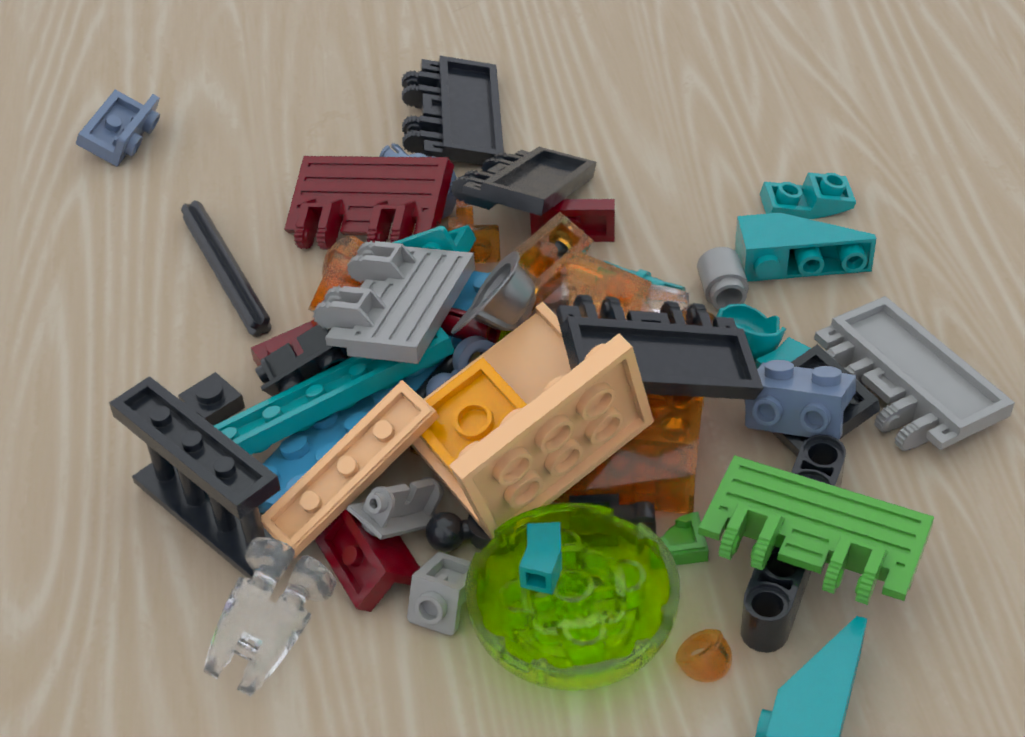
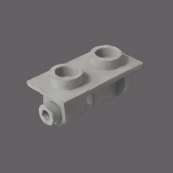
M432 477L411 482L409 487L405 483L389 487L380 486L371 490L365 502L348 505L347 510L362 523V527L366 532L378 537L380 540L426 529L429 520L436 515L435 510L444 495V488L440 482Z

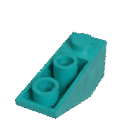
M784 213L737 216L735 251L739 255L747 282L871 272L877 238L875 234Z

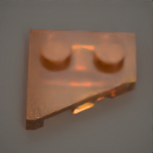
M569 248L567 252V306H573L575 297L583 294L592 297L598 318H601L602 300L607 296L619 299L625 318L630 310H641L650 292L651 281L573 248Z

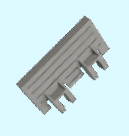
M366 241L357 250L358 254L351 258L346 269L351 279L353 278L360 283L364 281L360 288L349 286L341 288L339 285L338 287L333 286V288H330L324 296L325 300L319 303L313 311L314 322H317L322 329L326 328L328 330L331 328L325 337L326 345L347 348L348 356L418 364L475 269L474 253L408 247L401 243L380 241L373 243L372 241Z
M886 296L832 318L831 326L815 332L814 340L828 350L826 352L850 374L856 375V379L863 386L867 385L887 404L892 403L890 406L887 405V407L883 408L882 411H879L874 420V425L882 433L890 432L903 426L899 433L896 434V438H894V443L902 451L916 448L928 441L939 450H942L1011 416L1015 404L1013 400Z

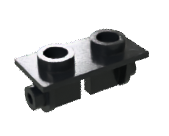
M316 325L297 337L304 351L299 356H297L292 345L287 343L260 360L261 365L255 368L258 377L264 383L260 387L262 391L273 397L345 361L349 357L347 355V348L327 346L325 337L331 328L327 330L326 328L322 329L320 325Z

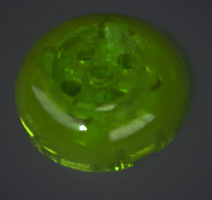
M560 503L523 512L495 529L494 538L480 553L476 552L471 560L465 581V597L471 626L479 642L486 652L505 670L524 681L540 687L564 691H583L609 686L622 681L639 671L657 655L669 638L676 622L680 601V578L676 563L667 546L658 535L642 522L636 526L614 516V509L587 503ZM560 522L562 571L553 594L544 598L535 597L539 593L538 591L520 587L519 565L527 547V523ZM549 627H556V630L549 631L546 629Z

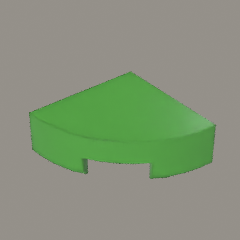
M692 512L675 520V525L660 537L657 549L658 568L708 561L709 549L706 538L698 534V528L701 523L698 512Z

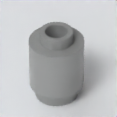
M717 247L705 252L698 260L697 270L707 301L718 310L729 304H744L749 285L737 252L728 247Z

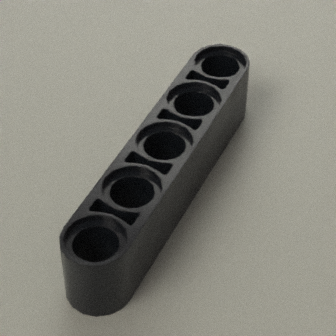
M823 434L807 438L801 445L791 473L841 488L846 449L843 443L835 437ZM774 546L763 570L754 568L744 594L740 634L743 642L757 652H774L784 646L788 640L812 572L777 560L780 548Z

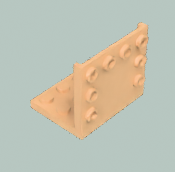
M544 302L535 307L537 313L424 398V400H427L484 357L527 405L511 411L502 420L500 426L481 441H475L467 445L460 452L458 458L449 465L454 476L420 437L411 444L497 546L654 422L633 346L620 334H617L606 344L595 346L586 355L584 361L571 370L558 318Z

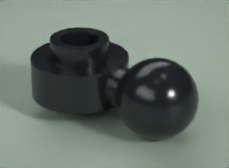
M440 512L434 515L426 526L427 541L434 549L441 552H451L457 549L464 540L468 539L476 548L482 551L500 552L511 547L516 542L519 533L518 530L497 546L470 514L468 519L462 520L451 512Z

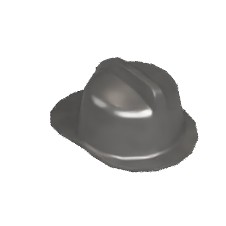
M511 252L493 269L480 287L471 307L452 329V334L457 333L472 319L502 331H513L529 319L536 301V287L533 280L518 264L520 259L519 252Z

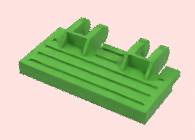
M734 455L699 525L698 534L718 541L722 536L718 556L729 560L737 552L743 536L757 540L751 551L750 566L760 570L765 568L774 546L780 548L777 560L819 574L822 573L825 563H828L822 590L835 594L837 588L840 587L845 569L862 574L856 585L855 601L868 605L878 580L885 582L882 589L883 595L905 601L931 533L934 516Z

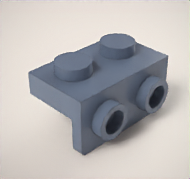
M115 89L79 132L76 145L118 167L126 155L133 157L143 140V133L147 132L150 134L156 127L160 118V113L156 112L160 97L152 94L143 105Z
M772 360L766 363L763 362L757 371L763 385V390L755 400L745 401V425L747 428L804 437L823 434L830 435L838 440L843 434V411L856 393V375L842 373L840 369L831 366H820L814 369L794 367L793 363L786 360Z

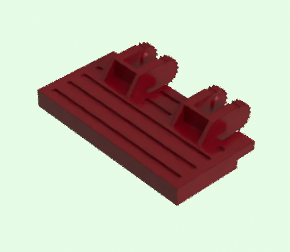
M303 156L284 230L287 233H295L294 241L297 248H311L314 237H317V246L322 250H330L335 247L339 230L343 235L367 236V242L372 241L373 243L375 241L386 242L390 228L392 231L389 239L391 243L412 236L414 225V235L435 228L436 224H441L454 164L448 157Z

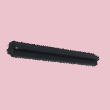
M196 200L191 204L185 203L181 208L183 220L248 332L254 337H259L262 333L268 334L272 328L270 317L204 206Z

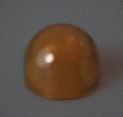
M705 629L691 635L680 645L676 654V662L688 677L699 682H714L720 680L729 672L732 665V650L720 630ZM705 648L700 653L691 656L695 650Z

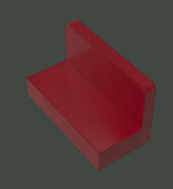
M564 199L542 216L530 213L531 243L546 242V234L554 228L569 230L574 235L576 242H615V199Z
M347 508L315 538L316 543L358 610L372 612L394 582L411 586L412 575L420 569V566L400 535L380 540L378 537L366 532L362 527V523Z

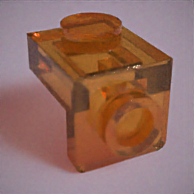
M457 199L456 217H448V231L469 225L477 238L470 250V253H474L475 263L499 262L501 260L499 226L495 224L474 225L473 205L466 204L464 201L460 202Z

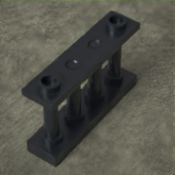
M150 376L109 402L113 417L147 445L152 463L132 476L137 486L255 585H258L293 558L263 527L258 508L259 505L281 490L278 476Z

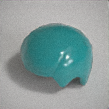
M729 304L724 308H720L716 317L734 318L736 327L744 330L754 362H756L757 358L776 350L786 331L785 327L780 329V318L774 315L767 318L759 310L746 304Z

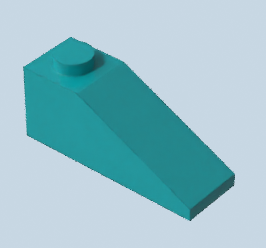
M856 616L778 689L773 710L762 709L755 737H841L861 656L868 618Z

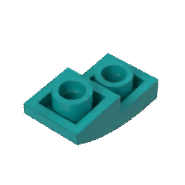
M808 172L803 185H796L791 182L776 183L764 181L759 194L766 214L784 213L806 219L842 213L853 209L856 204V199L847 177L835 173L820 174Z

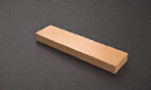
M401 380L261 516L263 527L295 559L348 505L439 418L436 410Z

